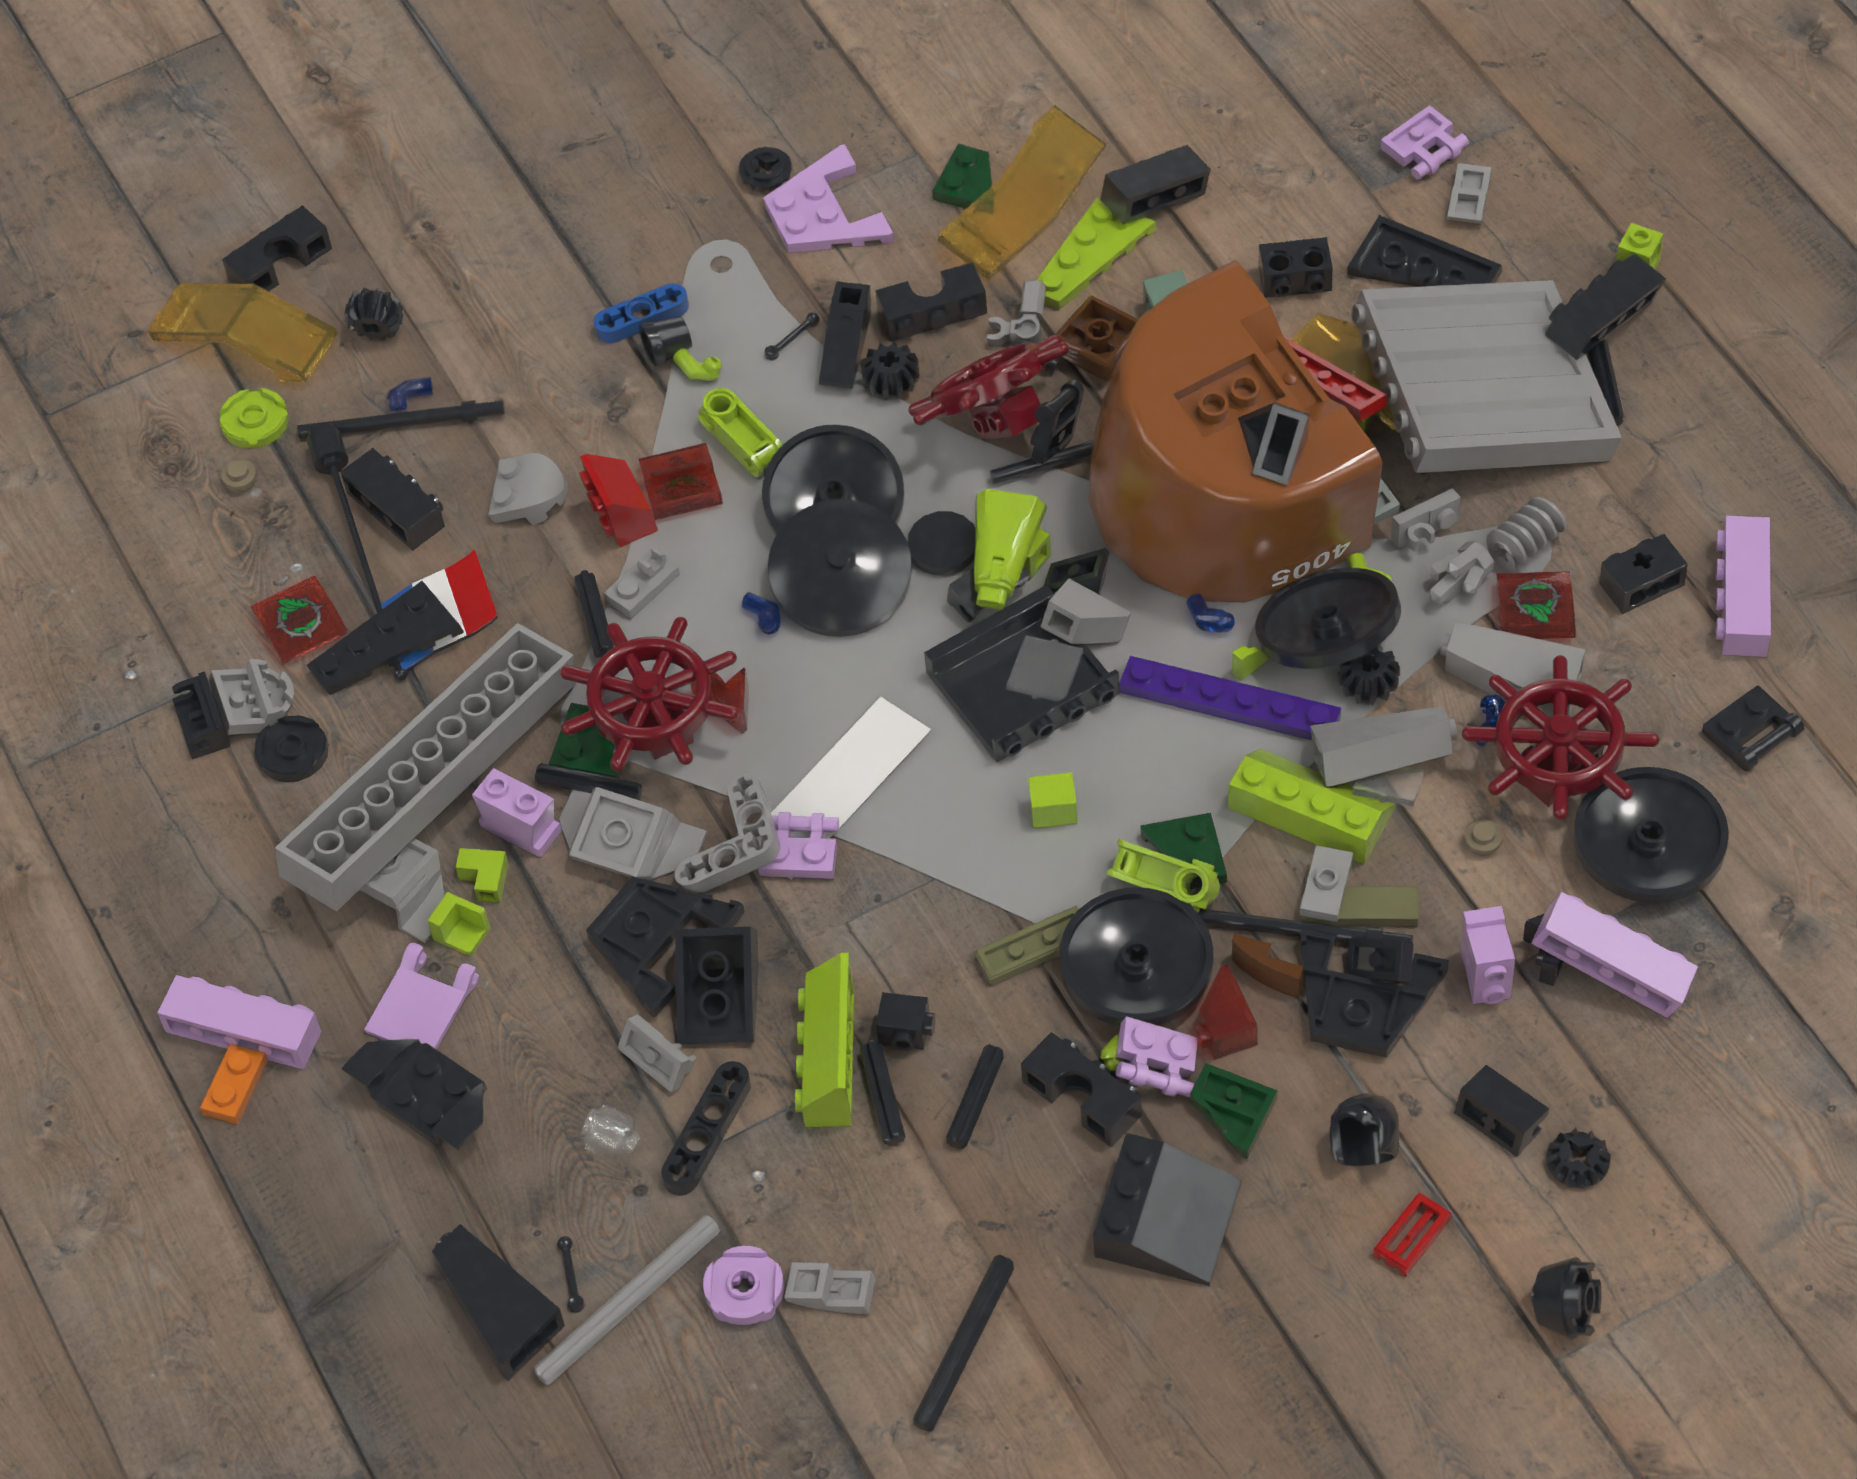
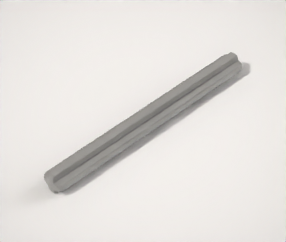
M709 1215L701 1217L539 1361L533 1368L537 1378L545 1385L551 1384L719 1234V1226L715 1220Z

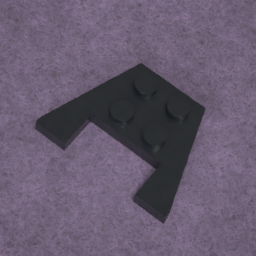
M631 877L586 929L589 940L648 1013L656 1018L676 994L673 984L651 972L649 968L675 939V929H684L692 918L710 928L732 927L745 911L744 905L739 901L730 899V902L727 903L714 900L713 895L701 892L693 895L680 892L678 887Z
M1302 929L1301 951L1311 1041L1387 1058L1447 974L1449 960L1415 953L1412 962L1411 982H1407L1406 986L1328 970L1336 943V936Z

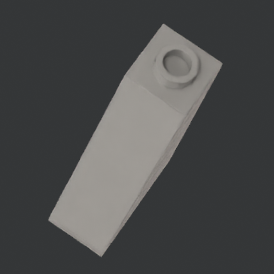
M1455 621L1451 635L1445 634L1443 637L1440 655L1446 656V672L1506 701L1489 686L1491 676L1500 675L1519 691L1529 684L1553 679V659L1558 655H1562L1568 662V679L1580 682L1585 649ZM1553 703L1537 706L1549 718L1553 716ZM1568 704V716L1571 714L1572 704Z
M1443 706L1311 725L1314 761L1325 786L1329 787L1453 754L1451 741L1457 740L1454 718H1449Z

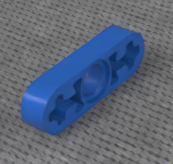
M667 284L600 311L594 318V327L598 339L605 343H615L638 334L639 325L643 323L682 316L689 308L686 289L679 284ZM639 309H648L650 311L643 318L633 316V313ZM607 324H612L613 327L609 328Z

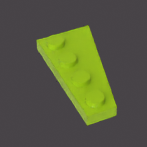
M1096 198L1036 279V281H1041L1046 285L1044 304L1057 310L1062 309L1090 285V280L1099 273L1104 274L1112 267V262L1122 253L1127 255L1136 247V242L1144 235L1149 237L1155 232L1156 221L1142 217L1122 224L1099 198Z

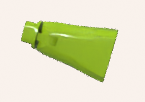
M985 489L977 493L975 500L974 581L975 591L978 592L976 600L978 606L1003 609L1006 598L1012 596L1021 576L1030 547L1047 510L1045 502L1041 501L1037 496L993 489Z

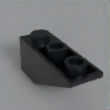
M836 281L829 310L819 385L853 389L872 314L870 285Z

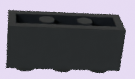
M1184 145L1105 174L1100 200L1122 224H1126L1204 195L1211 169L1188 145Z
M372 448L341 471L347 494L412 551L445 527L442 516L443 506L438 498L433 494L427 495L422 491L415 478L409 474L405 476L400 472L396 463L388 455L383 457Z

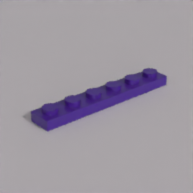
M1135 656L1129 657L1119 683L1120 693L1312 740L1311 725L1338 722L1341 718V707Z

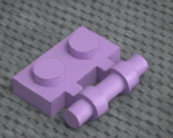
M1429 105L1382 138L1380 149L1403 167L1413 160L1418 164L1411 169V173L1415 179L1419 180L1425 175L1430 176L1438 171L1439 165L1447 159L1453 160L1459 156L1462 149L1469 145V140L1464 134H1460L1456 138L1451 137L1453 123ZM1434 145H1437L1440 149L1433 154L1427 151Z
M779 812L778 816L772 815L775 828L778 830L777 836L780 843V851L774 861L758 868L759 875L766 877L834 879L837 842L836 839H824V832H838L839 817H825L824 813H812L811 817L792 816L791 812ZM791 831H811L810 838H792ZM762 839V841H761V849L763 848V846H762V844H763V842H764L763 839Z
M1126 1016L1120 1024L1117 1057L1129 1060L1131 1064L1120 1061L1116 1069V1076L1128 1079L1129 1083L1134 1086L1143 1087L1145 1084L1161 1089L1162 1094L1175 1097L1176 1094L1190 1097L1194 1083L1181 1079V1076L1189 1078L1194 1072L1198 1038ZM1148 1066L1163 1070V1074L1149 1070Z

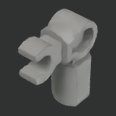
M1023 282L1019 320L1012 319L1011 322H1006L1000 317L989 318L990 328L1001 329L997 334H987L986 338L990 345L1000 346L1007 341L1013 343L1018 339L1036 344L1043 341V330L1039 322L1043 318L1046 285L1043 282Z

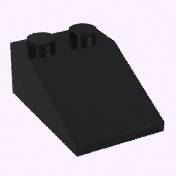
M751 926L675 929L677 1043L683 1045L755 1042L759 968L758 930Z

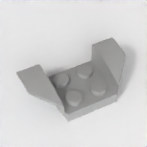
M595 787L592 793L572 789L559 818L569 846V856L572 859L629 878L635 877L649 881L675 872L677 866L682 861L698 854L708 832L707 830L680 822L674 814L664 808L599 787Z
M413 838L360 891L395 909L398 929L423 943H426L432 937L427 920L445 895L438 850Z

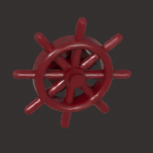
M1051 335L1037 344L1031 342L1022 343L980 358L940 382L931 391L929 397L911 404L908 412L913 416L914 423L921 426L938 416L945 417L970 411L972 426L982 436L983 440L1014 437L1038 423L1035 411L1041 405L1032 386H1018L1030 381L1032 377L1046 367L1048 362L1065 356L1069 352V347L1065 342H1062L1060 336Z
M684 617L675 618L666 638L650 636L628 641L620 625L610 623L606 630L615 647L599 659L592 671L569 665L562 667L560 670V675L563 679L587 685L586 698L589 709L588 712L565 721L561 726V730L565 735L569 736L595 725L597 730L607 740L618 745L610 762L611 768L615 771H621L625 767L632 750L650 751L654 760L674 752L681 764L688 765L693 761V754L688 745L694 743L693 734L703 725L708 715L729 721H734L739 717L738 708L713 701L710 674L733 665L737 660V656L732 651H726L703 661L692 648L681 642L688 626V622ZM656 660L651 671H645L641 662ZM671 663L684 669L665 678ZM627 667L633 680L617 678L615 675ZM695 681V696L674 692V690ZM605 690L622 694L623 697L603 705ZM622 713L628 724L616 720L614 716Z
M1558 655L1553 659V679L1529 684L1519 691L1500 675L1490 677L1489 686L1507 701L1498 716L1496 727L1467 726L1462 730V737L1466 741L1495 742L1497 756L1505 771L1489 783L1488 791L1491 795L1497 796L1517 781L1546 806L1550 807L1553 804V816L1557 820H1564L1568 816V796L1587 793L1603 784L1623 800H1629L1633 796L1632 787L1615 774L1622 761L1624 747H1655L1659 743V736L1654 732L1625 731L1623 718L1614 703L1630 692L1632 684L1628 679L1619 680L1602 693L1586 683L1568 679V662L1562 655ZM1553 703V716L1549 718L1537 706ZM1568 704L1583 708L1574 717L1568 716ZM1524 715L1538 728L1513 727L1519 718ZM1597 718L1606 731L1587 730L1585 726ZM1514 743H1537L1535 747L1532 745L1527 747L1520 754ZM1604 746H1608L1606 752L1603 754Z

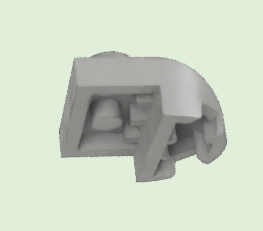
M529 453L499 460L488 516L495 524L524 517L532 525L541 523L548 518L547 511L556 503L562 505L568 493V480L551 459L539 453Z
M249 659L244 669L211 670L208 680L227 735L260 733L268 724L271 727L278 723L277 719L287 715L293 700L294 687L291 679L284 671L278 674L267 667L268 663L259 659Z

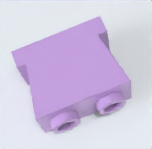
M495 768L490 771L472 794L481 814L479 818L481 828L539 858L545 854L562 832L560 823L554 820L553 798Z
M1502 906L1463 912L1460 954L1463 965H1465L1473 1004L1483 1002L1495 1004L1504 999L1511 998L1515 956L1505 926Z

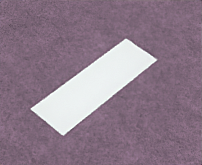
M880 697L771 814L778 816L779 812H791L792 816L811 817L812 813H824L825 817H839L840 828L931 729ZM791 831L792 838H810L811 831ZM824 832V839H830L835 832ZM759 836L756 837V839L758 840L761 849L762 837Z

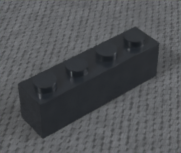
M1635 253L1623 262L1617 260L1610 267L1606 275H1597L1586 290L1580 288L1566 305L1560 303L1549 316V320L1552 322L1545 335L1578 360L1650 305L1666 278Z

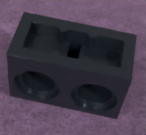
M1327 237L1259 244V272L1264 297H1284L1287 295L1332 291L1333 266Z

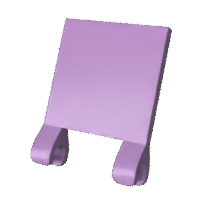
M410 943L404 952L398 971L364 1029L365 1033L382 1040L419 1039L421 1044L428 1043L435 1049H438L467 995L479 982V975L475 973L476 968L466 963L462 964L457 972L453 987L417 973L426 963L427 955L423 952L424 948L421 945Z

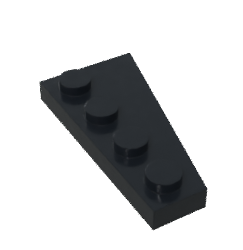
M1379 215L1349 263L1347 272L1348 275L1425 287L1496 283L1502 273V265Z
M420 581L306 666L326 692L331 695L372 676V671L383 665L391 667L402 662V657L420 648L422 652L436 646L435 641L450 634L454 638L464 633V631L423 581Z

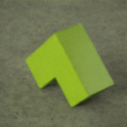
M460 848L455 867L459 880L476 881L474 891L477 902H501L509 864L506 852Z

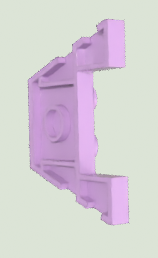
M845 144L838 146L763 198L764 207L789 253L832 249L831 244L850 243L852 247L865 246V241L881 240V244L894 242L893 232L882 212L848 223L827 184L857 173L856 164Z

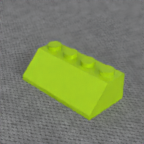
M1261 748L1244 757L1229 783V809L1318 846L1353 852V860L1364 865L1396 808V803L1347 783L1326 787L1320 772Z
M849 952L839 953L807 972L805 988H799L798 990L799 1011H805L804 1021H798L797 1023L798 1045H804L803 1055L796 1056L797 1078H803L802 1089L795 1090L796 1112L803 1113L805 1127L852 1126L855 991Z

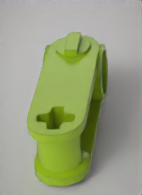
M715 388L704 396L703 406L698 409V421L754 477L761 476L763 469L768 467L772 457L782 446V443L731 390Z
M1121 839L1117 840L1116 844L1119 846L1113 866L1111 869H1107L1106 875L1143 888H1151L1169 893L1180 901L1187 903L1198 913L1200 908L1206 909L1207 905L1211 904L1218 896L1220 885L1217 878L1218 873L1213 871L1215 866L1193 859L1192 864ZM1200 876L1203 883L1199 893L1192 895L1190 883L1195 877Z

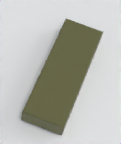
M1346 886L1338 922L1303 916V921L1340 926H1418V887Z
M1077 905L974 950L975 959L990 986H994L1059 957L1063 933L1071 918L1079 910Z

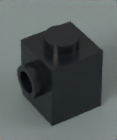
M882 992L876 1021L878 1043L893 1046L903 1051L911 1049L924 1050L926 1036H933L936 1018L935 1013H931L929 1010L928 997Z

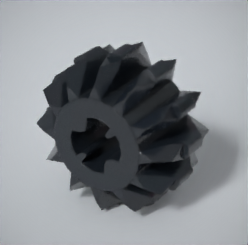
M363 288L362 291H353L344 312L348 329L356 331L357 336H367L370 340L372 338L385 340L386 337H395L402 324L404 314L402 313L403 307L400 305V299L391 297V292H381L378 288L376 290Z
M895 341L890 346H884L880 342L878 350L868 349L866 358L862 359L861 372L863 373L862 381L865 384V388H870L873 396L883 393L886 401L890 395L894 394L901 399L903 391L913 392L914 383L918 382L920 377L918 358L915 353L910 352L907 344L898 348Z
M1379 644L1366 654L1339 664L1337 679L1339 685L1343 686L1345 697L1355 695L1357 704L1363 699H1369L1373 706L1376 698L1387 701L1390 692L1396 691L1399 685L1400 666L1395 661L1393 651L1383 652V648Z

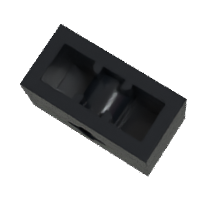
M1662 534L1653 539H1645L1638 543L1636 547L1625 552L1610 555L1601 564L1599 584L1620 612L1624 614L1685 586L1688 564L1667 536Z

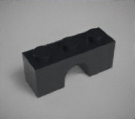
M302 205L285 215L265 231L260 232L256 237L238 249L233 250L222 261L229 282L253 303L279 285L273 265L276 261L282 258H295L303 265L308 266L330 251L332 245L327 227Z
M971 262L940 271L942 290L933 296L924 297L915 294L908 281L875 290L877 311L889 341L909 338L919 333L940 329L950 324L988 314L986 291L974 263Z
M1050 1032L1021 1062L1022 1082L1051 1104L1061 1094L1069 1090H1080L1087 1093L1090 1097L1080 1107L1081 1125L1111 1148L1142 1116L1141 1097L1136 1088L1128 1082L1121 1083L1110 1075L1109 1070L1097 1060L1091 1061L1081 1054L1079 1048L1067 1038L1062 1040Z

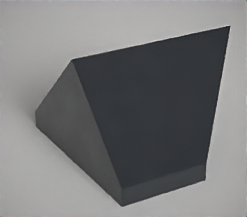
M1274 402L1238 418L1252 462L1253 474L1285 485L1289 484L1307 443L1310 414Z

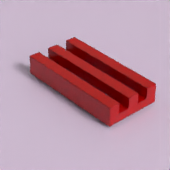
M1418 1192L1375 1246L1373 1256L1378 1260L1383 1258L1386 1260V1265L1392 1269L1394 1266L1397 1267L1399 1273L1407 1277L1451 1221L1452 1213ZM1422 1206L1427 1208L1394 1252L1388 1250ZM1435 1214L1438 1215L1439 1217L1427 1230V1232L1416 1244V1246L1405 1258V1260L1402 1259L1401 1257L1409 1249V1247L1420 1235V1233L1424 1230V1228L1435 1216Z

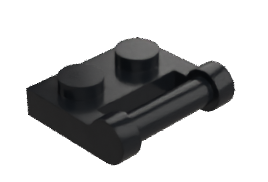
M1069 380L1062 386L1061 392L1050 402H1044L1036 409L1035 416L1039 425L1031 437V445L1034 446L1031 460L1042 465L1045 464L1073 438L1084 394L1083 385L1079 381Z
M1757 685L1705 722L1702 733L1741 769L1749 771L1758 764L1759 758L1788 737L1794 738L1804 731V724L1796 714L1787 712ZM1773 723L1778 726L1749 748L1746 746L1742 747Z

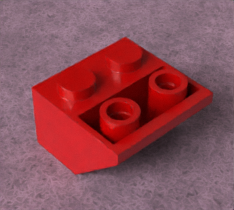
M592 454L580 456L584 470L579 472V475L587 491L586 496L594 512H598L600 524L607 538L613 535L620 548L658 531L652 510L625 460Z

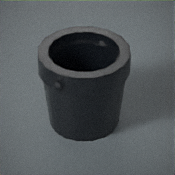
M681 316L656 322L649 321L639 325V334L644 350L653 366L666 363V360L674 357L675 353L680 349L688 350L692 348L690 332Z

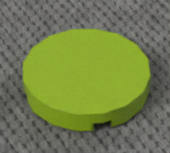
M258 388V391L251 392L249 389H245L229 397L220 410L219 422L223 435L231 444L241 448L255 449L267 446L279 439L287 429L289 415L285 401L278 393L267 388Z

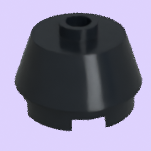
M1573 1257L1543 1266L1539 1270L1531 1293L1532 1305L1539 1325L1570 1339H1575L1578 1335L1591 1336L1594 1333L1593 1325L1589 1324L1592 1313H1600L1602 1290L1601 1280L1592 1279L1591 1271H1594L1596 1266L1593 1262H1582L1578 1257Z

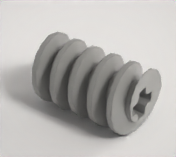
M1534 497L1527 505L1522 506L1516 514H1512L1507 519V522L1501 523L1497 530H1493L1487 535V549L1499 566L1508 571H1515V563L1523 565L1527 561V556L1533 557L1537 553V548L1543 549L1547 545V540H1554L1557 537V532L1562 533L1567 529L1566 519L1553 503L1541 497Z

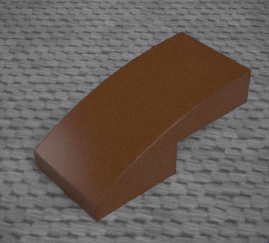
M1234 934L1232 939V960L1244 972L1273 990L1299 999L1303 988L1304 966L1271 958V943Z

